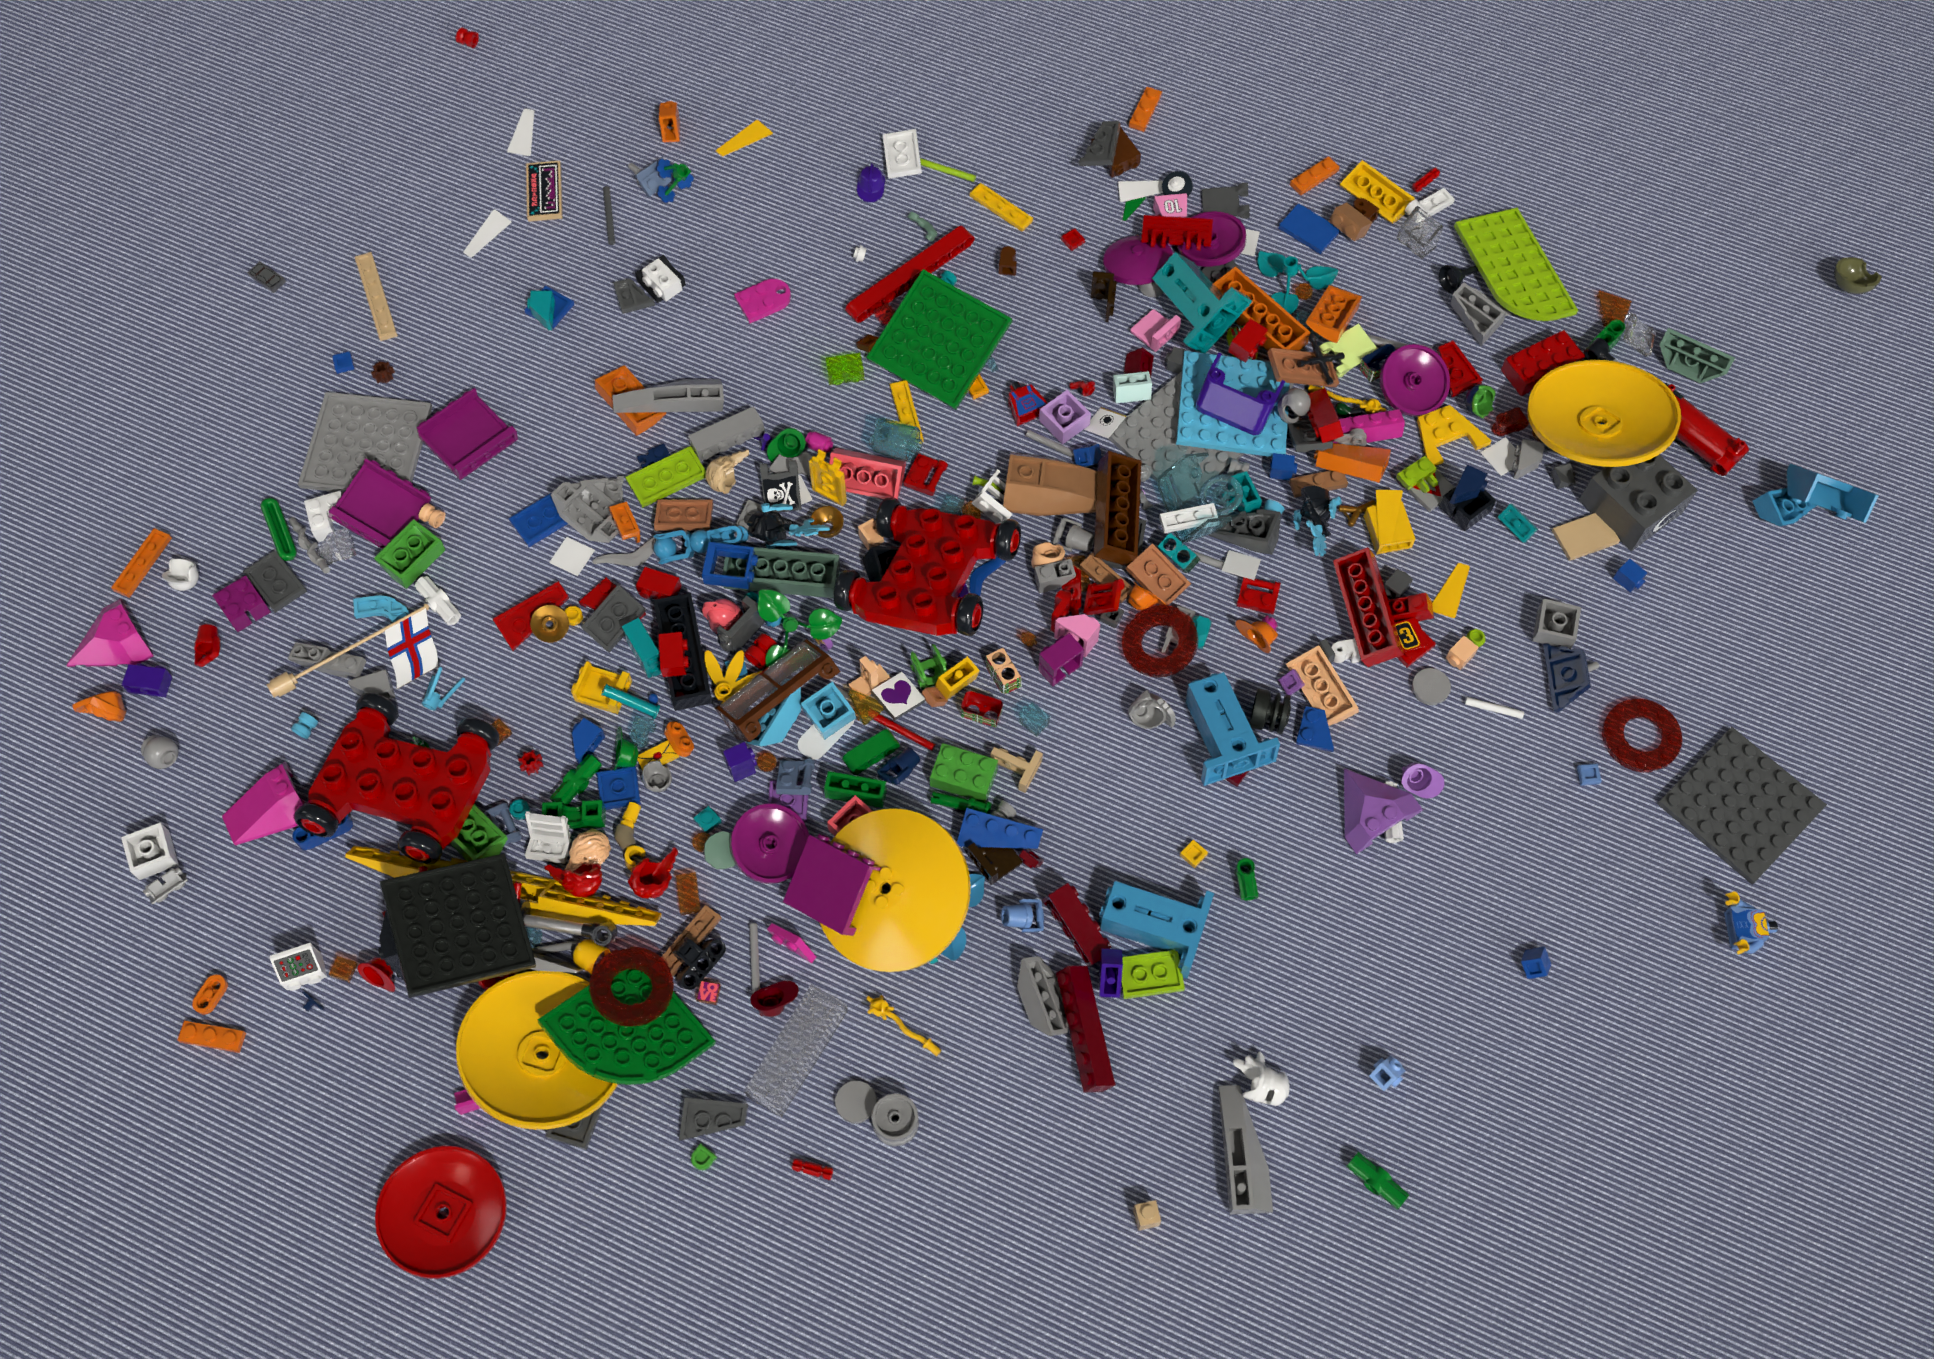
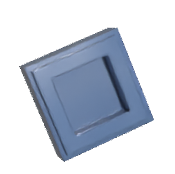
M1598 764L1577 766L1580 785H1595L1602 782Z

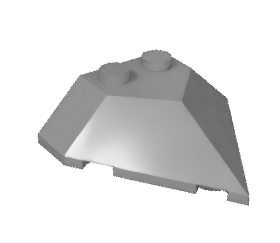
M619 476L616 479L582 480L579 483L572 484L564 482L552 492L551 497L559 516L587 540L609 543L619 533L610 514L609 507L622 503L624 476Z

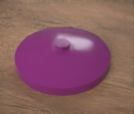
M1217 211L1205 212L1191 218L1213 219L1211 247L1203 246L1204 243H1201V250H1197L1196 243L1191 242L1190 250H1186V242L1183 245H1177L1179 253L1196 265L1204 267L1219 266L1234 260L1242 253L1246 245V230L1243 223L1231 214Z
M1142 235L1122 238L1110 245L1105 251L1103 257L1105 272L1114 273V280L1123 284L1144 285L1155 282L1152 278L1168 261L1169 257L1173 255L1171 247L1166 243V248H1162L1161 241L1156 240L1155 248H1152L1151 240H1149V243H1141Z
M1411 344L1398 348L1386 358L1380 372V386L1385 399L1395 410L1400 409L1402 414L1408 416H1422L1435 411L1443 404L1450 389V375L1445 362L1435 351L1423 345Z
M778 804L758 805L746 811L734 825L730 838L731 854L740 871L750 879L765 884L781 883L793 877L808 840L809 832L803 820L791 809Z

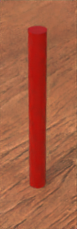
M868 709L865 716L931 751L936 746V744L871 709Z

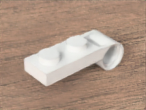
M1442 188L1420 202L1413 200L1407 205L1405 211L1416 223H1420L1453 204L1455 199L1445 188Z

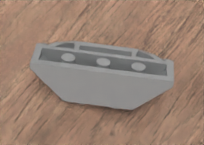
M1040 956L1023 958L1021 960L1017 988L1031 1026L1048 1036L1066 1034L1069 1028L1057 975L1049 966L1043 963Z

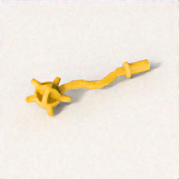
M1309 385L1308 392H1314L1323 389L1324 386L1321 388ZM1327 391L1329 397L1337 401L1360 405L1359 407L1364 408L1367 414L1386 411V408L1381 407V403L1377 399L1372 398L1369 401L1364 399L1362 401L1350 397H1342Z
M883 995L874 999L867 996L866 999L870 1002L868 1014L873 1013L877 1017L881 1016L883 1020L887 1019L886 1016L890 1017L898 1024L905 1035L923 1043V1048H927L936 1057L941 1053L942 1050L931 1042V1038L926 1039L907 1029L902 1020L891 1012L894 1011V1007L889 1006L888 1002L883 1000Z

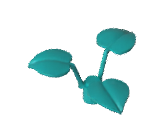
M1260 251L1258 255V267L1264 276L1275 277L1279 272H1284L1287 275L1286 294L1277 292L1271 298L1289 314L1293 313L1299 304L1298 296L1289 294L1290 278L1294 277L1298 270L1314 289H1326L1333 283L1338 274V269L1325 266L1312 267L1305 274L1301 265H1298V259L1294 256L1285 258L1278 253Z

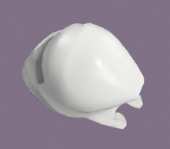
M1258 1052L1256 1059L1251 1055H1247L1245 1061L1241 1059L1233 1060L1234 1066L1241 1069L1244 1075L1252 1080L1251 1091L1243 1093L1244 1098L1254 1102L1278 1106L1288 1097L1290 1086L1286 1073H1278L1270 1067H1266L1265 1058L1261 1052Z

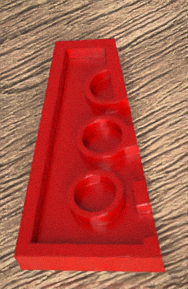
M558 581L493 618V622L511 650L514 651L533 633L530 623L532 615L538 608L545 605H554L560 608L569 597Z

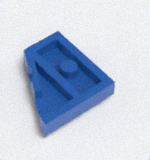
M1305 707L1296 741L1297 745L1334 752L1325 710Z

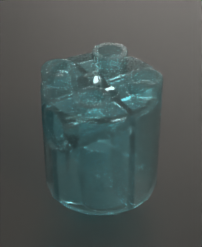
M877 418L874 435H871L869 439V445L872 446L873 452L910 462L922 448L919 428L887 418Z

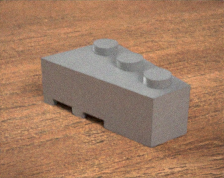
M1463 283L1452 295L1450 305L1479 345L1482 346L1504 322L1506 312L1466 283Z

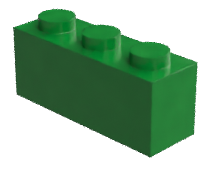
M828 771L824 786L825 798L848 802L856 795L866 805L880 808L884 806L887 792L886 781Z

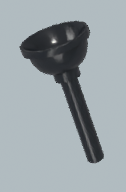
M1444 265L1439 271V282L1445 291L1452 293L1460 287L1465 276L1479 272L1476 265L1464 270L1456 266Z

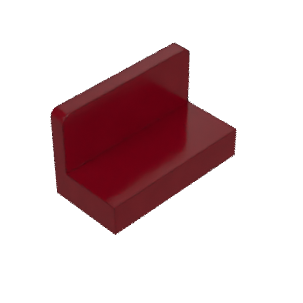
M1143 347L1127 353L1124 374L1149 371L1151 378L1154 356Z

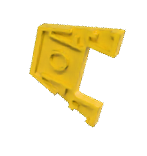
M1451 405L1419 416L1417 419L1420 438L1424 446L1423 452L1435 466L1442 464L1444 461L1436 447L1464 436L1468 437L1475 450L1489 446L1492 442L1490 438Z

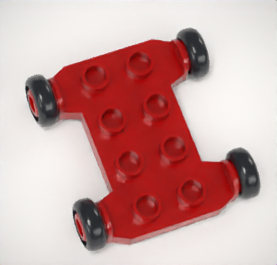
M892 497L885 498L880 503L876 514L875 524L877 533L883 538L894 537V540L902 544L880 582H866L855 570L846 569L842 571L834 586L833 598L835 606L839 610L846 612L853 610V614H857L867 622L936 636L957 634V632L965 636L974 635L978 631L983 618L984 606L982 598L974 593H968L963 597L958 596L978 559H995L997 556L1001 560L1009 561L1016 556L1021 542L1020 524L1013 519H1006L1002 523L995 524L992 521L978 519L971 515L950 514L933 508L907 510L898 499Z
M364 693L355 704L357 718L344 727L309 790L308 802L301 804L296 809L293 815L294 821L304 831L318 837H331L336 832L339 826L338 823H341L352 810L412 825L411 830L403 832L398 839V849L413 861L422 864H434L440 859L442 850L458 837L491 771L490 757L492 754L490 751L497 746L500 740L499 733L486 721L468 717L462 719L456 729L458 743L448 752L389 738L391 730L389 726L393 725L399 716L398 708L392 701L382 695Z

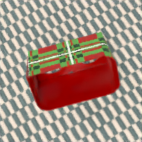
M968 691L961 704V717L996 728L1002 713L1003 703L999 699ZM975 705L979 708L980 712L978 715L967 712V707ZM988 711H994L997 713L998 719L993 720L984 717V715Z

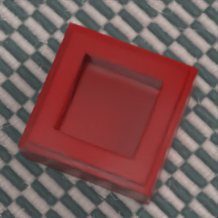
M1074 228L1062 235L1061 241L1073 251L1085 243V238Z

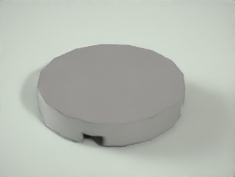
M1427 668L1415 675L1411 688L1418 701L1427 705H1437L1447 699L1450 694L1451 684L1445 673L1438 669Z
M850 1081L844 1084L838 1090L835 1097V1107L842 1119L852 1124L862 1123L869 1119L877 1103V1097L873 1088L862 1081Z

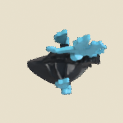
M1322 487L1301 488L1302 509L1294 511L1293 516L1295 529H1300L1301 517L1306 516L1312 519L1313 523L1307 520L1306 524L1311 528L1312 534L1315 537L1313 539L1315 556H1318L1319 553L1320 556H1324L1326 554L1324 549L1327 548V544L1324 542L1326 540L1325 537L1331 535L1327 528L1329 526L1327 522L1330 516L1332 519L1335 518L1336 506L1342 504L1339 496L1330 499L1329 491Z
M769 503L761 504L762 511L753 513L747 521V525L753 527L756 518H760L754 533L748 532V535L765 541L767 549H775L777 546H797L796 541L785 539L787 538L786 531H789L790 536L795 534V536L800 537L801 534L810 536L818 534L819 531L830 530V527L825 525H811L810 523L814 522L812 518L803 522L804 525L799 527L790 519L781 518V514L770 512L773 510L793 509L792 505L782 503L772 506Z

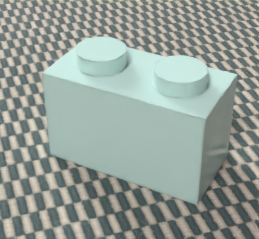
M1149 371L1113 375V394L1116 403L1151 400L1152 382Z

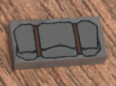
M260 261L247 272L252 279L272 293H275L286 283L282 276Z

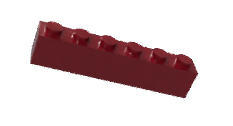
M1067 966L1056 974L1083 1092H1104L1116 1085L1088 966Z

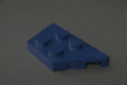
M1543 644L1553 710L1558 713L1591 688L1586 653L1581 649H1569L1564 646L1555 647L1550 644Z

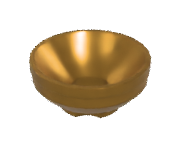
M819 507L810 517V519H814V522L810 523L811 525H824L825 523L833 525L831 530L819 531L816 534L822 538L834 537L843 528V515L835 507Z

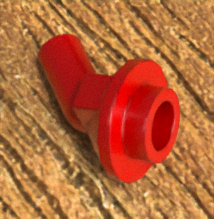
M1095 382L1070 383V389L1081 388L1082 396H1090L1095 391Z

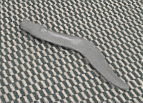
M652 537L638 550L630 554H608L597 557L593 560V564L611 563L632 567L639 566L652 555L654 543L657 539Z

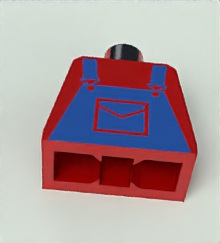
M1014 382L1010 385L1012 392L1008 394V404L1016 425L1019 426L1038 418L1040 409L1048 404L1047 401L1031 384L1022 387L1019 382Z

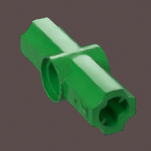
M588 754L575 770L571 769L563 778V783L551 795L550 800L552 802H563L567 806L577 794L579 795L586 790L589 780L601 768V763L594 756Z
M1359 1152L1346 1166L1364 1181V1185L1369 1191L1377 1196L1380 1195L1397 1210L1409 1197V1194L1392 1180L1391 1175L1386 1170L1375 1166Z

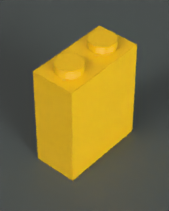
M1403 501L1400 503L1392 544L1390 545L1379 544L1377 504L1367 507L1364 519L1376 555L1412 548L1415 536Z

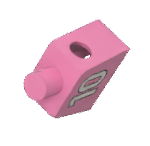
M1187 193L1155 196L1153 209L1156 216L1187 218Z

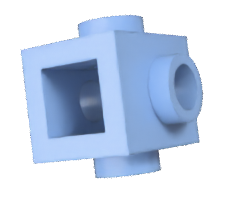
M1390 1055L1385 1060L1383 1058L1379 1059L1373 1065L1375 1070L1369 1077L1385 1091L1391 1085L1395 1088L1403 1080L1401 1075L1406 1070L1402 1067L1400 1061Z

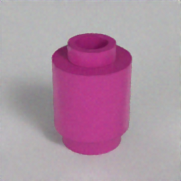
M809 432L806 436V446L809 449L817 452L820 449L826 453L832 450L833 442L831 437L818 432Z

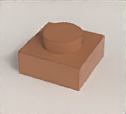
M936 687L925 688L922 692L926 702L931 707L944 706L948 702Z

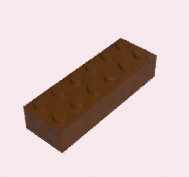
M1108 451L1099 460L1094 557L1128 566L1138 557L1141 460Z

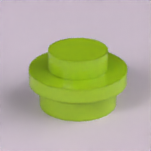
M1479 629L1471 630L1466 635L1478 647L1485 643V635Z

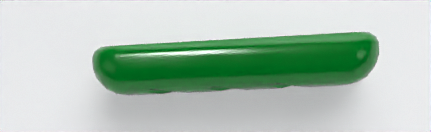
M266 498L261 502L260 506L276 550L282 560L291 561L296 557L297 551L277 500Z

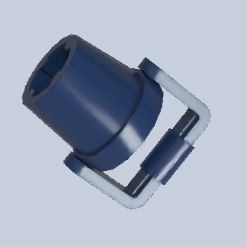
M907 747L896 756L890 758L877 771V774L881 780L898 785L911 774L912 770L919 764L920 758L913 749ZM891 769L897 776L893 777L886 773Z

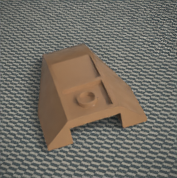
M1011 452L1003 507L1012 513L1035 516L1096 512L1098 471L1045 456Z

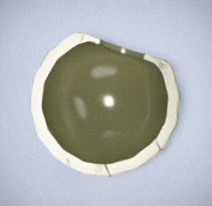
M1853 257L1839 260L1834 271L1837 285L1849 294H1864L1871 291L1880 283L1882 276L1877 272L1873 275L1869 274L1866 270L1867 263L1862 258Z

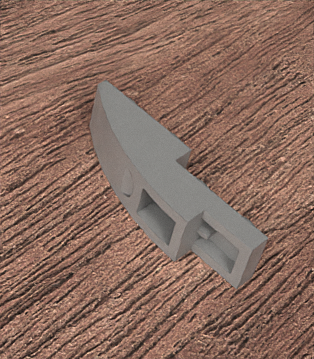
M295 642L288 659L310 668L337 652H331L326 647ZM342 654L314 670L347 678V676L358 677L366 664V660L363 657Z

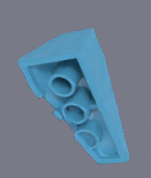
M1787 488L1768 491L1753 500L1759 517L1780 527L1796 523L1801 517L1817 506L1809 502L1802 501L1800 504L1790 500L1791 496L1787 494Z

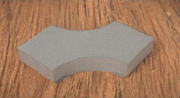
M806 451L794 458L783 457L779 454L769 467V471L774 474L790 472L789 461L796 460L798 474L810 477L809 460L812 458V455Z

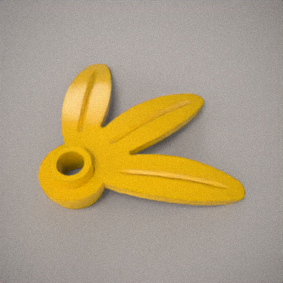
M709 650L704 652L707 672L716 685L714 695L720 701L727 699L762 672L750 674L736 682L744 663L743 650L738 651L733 657L725 677H723L720 665L714 655Z

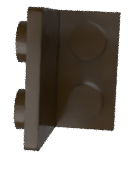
M1093 271L1091 298L1107 299L1105 322H1109V316H1113L1117 281H1114V273Z
M975 843L967 847V855L982 875L985 876L990 885H993L1022 864L1021 858L1013 848L977 847Z

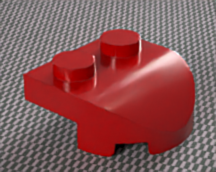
M1065 588L1059 590L1055 595L1050 630L1055 633L1057 618L1068 617L1070 613L1071 592Z

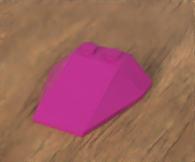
M286 761L268 771L222 816L235 846L297 826L293 815L296 809L301 804H306V802L296 791L291 780L293 774Z

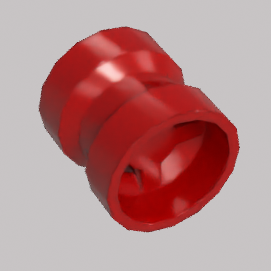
M460 27L456 34V41L459 44H466L470 48H475L479 41V34Z

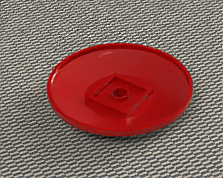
M455 1146L433 1147L411 1156L389 1176L377 1201L375 1226L382 1249L399 1268L418 1277L440 1279L467 1271L478 1264L491 1251L502 1232L507 1210L503 1183L496 1170L488 1161L477 1153L465 1148ZM442 1208H448L449 1214L445 1219H439L438 1212Z

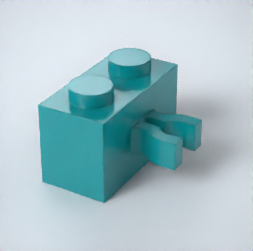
M1245 471L1230 476L1227 487L1229 492L1222 493L1221 495L1222 500L1232 499L1226 502V508L1236 504L1239 512L1253 513L1260 510L1262 499L1248 472Z

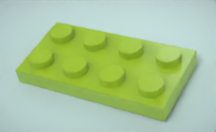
M689 446L625 478L641 507L644 508L657 500L663 499L706 478V470L693 448Z

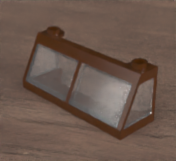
M804 639L715 707V710L736 739L751 742L761 732V725L758 719L818 674L824 679H831L840 670L828 654L809 640Z

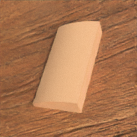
M1319 645L1286 663L1289 671L1296 669L1305 686L1301 690L1312 708L1325 710L1328 726L1343 721L1359 712L1358 706Z

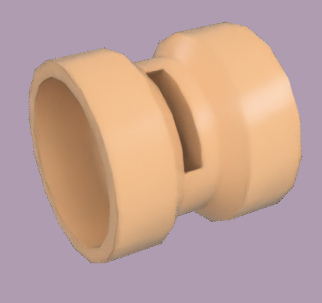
M428 503L421 508L419 519L429 522V525L434 528H438L445 520V513L439 509L436 510L433 505Z

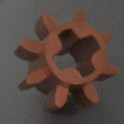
M379 361L372 366L374 371L371 372V375L376 379L377 383L387 384L391 379H394L392 374L395 371L389 362Z

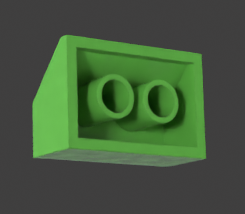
M413 519L374 559L392 579L407 589L445 551V548L438 537Z
M473 805L458 837L450 842V844L467 861L499 855L508 838L478 807Z

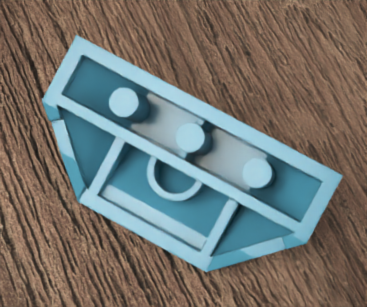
M785 679V680L782 682V685H784V684H785L787 681H789V680H788V679ZM801 687L758 719L761 725V732L751 742H747L748 744L762 747L783 741L801 712ZM775 688L769 695L775 692L778 688Z

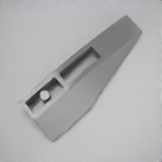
M684 379L613 395L614 413L722 412L724 404L723 384L720 379Z
M1240 1085L1218 1086L1230 1214L1273 1213L1269 1168Z

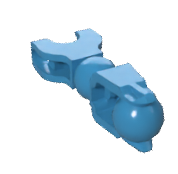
M728 526L709 531L697 530L692 534L687 530H679L665 534H655L653 537L657 540L654 543L653 550L655 555L660 558L658 563L665 564L692 558L694 552L705 553L707 552L709 542L736 545L746 542L749 535L748 530L743 526ZM683 536L685 539L684 545L687 547L686 553L675 555L677 545L672 538Z

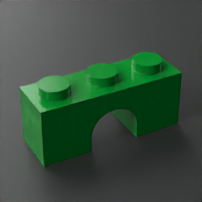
M602 800L582 801V806L568 807L563 802L542 803V815L566 816L569 829L605 827L606 808Z

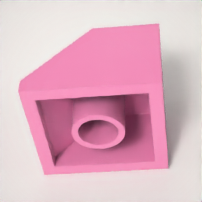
M1085 614L1057 618L1054 638L1058 639L1060 636H1066L1070 633L1084 648L1083 657H1086L1098 642L1100 624L1095 618L1088 617Z

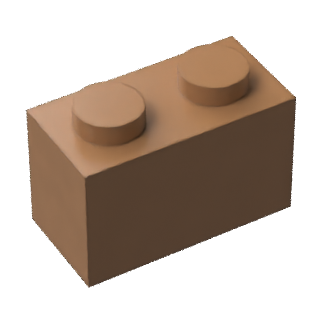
M1347 202L1336 207L1329 219L1332 225L1353 241L1366 236L1373 223Z

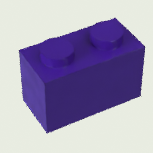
M128 664L122 686L128 693L166 698L172 676L162 666L148 667L144 664Z
M745 742L723 751L727 768L734 782L756 773L754 767L757 765L755 754L751 747L747 748Z
M1101 949L1099 997L1120 998L1123 969L1122 950Z

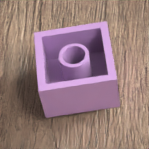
M1068 390L1043 406L1039 412V421L1062 445L1090 425L1091 413Z

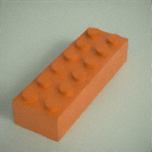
M1236 266L1213 283L1223 295L1233 287L1253 301L1235 322L1239 326H1243L1251 318L1267 328L1266 337L1268 339L1263 346L1267 351L1270 348L1300 351L1308 344V336H1310L1311 332Z

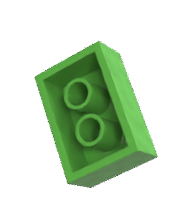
M942 743L930 776V787L966 798H975L976 801L986 803L998 770V760Z

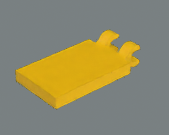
M818 449L817 456H812L809 460L812 490L844 506L847 502L844 473L839 471L842 461L834 457V462L831 465L824 461L826 452Z

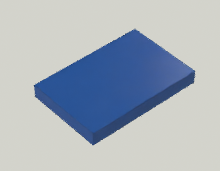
M1299 203L1278 227V229L1319 254H1322L1340 233V230L1329 221Z
M552 492L508 518L528 547L568 524L559 516L551 497Z

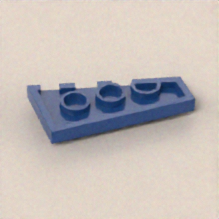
M966 807L957 843L961 847H968L975 843L977 847L1038 849L1043 829Z

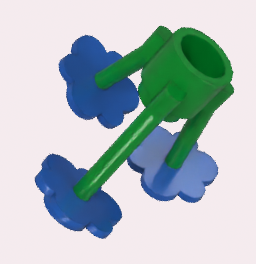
M660 159L658 161L659 166L656 168L660 177L669 178L673 172L675 179L670 187L659 186L657 195L664 203L673 202L675 193L672 190L678 184L680 189L689 188L694 178L690 175L691 171L685 164L678 165L674 163L672 165L668 159Z

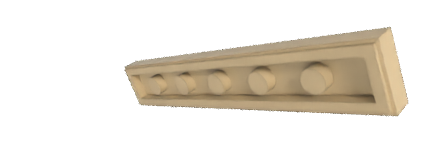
M372 252L355 256L380 341L397 337L398 335Z

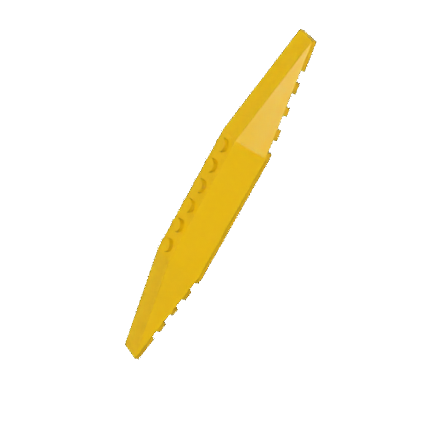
M353 846L345 854V858L394 878L418 873L420 866H426L427 870L468 862L458 858L445 861L441 860L440 857L434 864H422L404 855H400V851L390 850V853H385L377 848ZM510 870L513 883H522L520 898L529 900L531 907L530 915L577 923L593 924L594 922L610 921L616 925L655 926L662 913L641 906L637 908L630 907V903L623 900L620 903L612 901L611 896L608 895L599 897L592 894L587 897H575L567 892L556 880Z

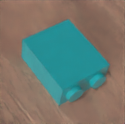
M637 618L621 626L627 644L646 676L650 678L661 674L660 653L640 619Z

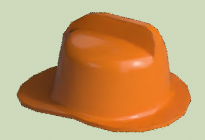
M1136 583L1129 594L1128 602L1137 610L1146 611L1157 603L1164 607L1167 606L1156 595L1138 586Z
M1243 620L1235 622L1239 632L1253 642L1261 651L1265 653L1271 651L1270 645L1277 638L1278 633L1268 623L1256 621L1249 624Z

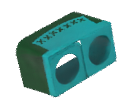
M1169 533L1157 546L1160 552L1183 573H1189L1201 560L1172 533ZM1172 538L1176 541V548L1172 551H1167L1163 546ZM1181 550H1187L1190 553V559L1185 563H1181L1177 559V554Z

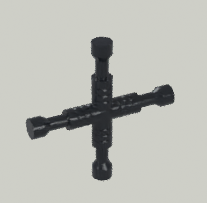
M1310 335L1308 339L1312 343L1313 352L1316 357L1305 361L1298 360L1297 366L1304 367L1308 364H1319L1322 373L1326 377L1327 385H1331L1334 381L1328 373L1329 369L1326 362H1331L1335 359L1342 360L1345 355L1343 352H1340L1337 355L1329 354L1323 356L1320 347L1317 346L1315 335Z

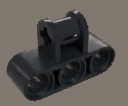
M686 937L681 947L673 952V955L685 965L676 977L677 985L682 989H695L726 951L724 942L710 939L699 947ZM715 943L718 950L715 954H712L711 946ZM700 959H703L705 965L700 970L697 963ZM689 974L691 976V983L686 986L684 978Z

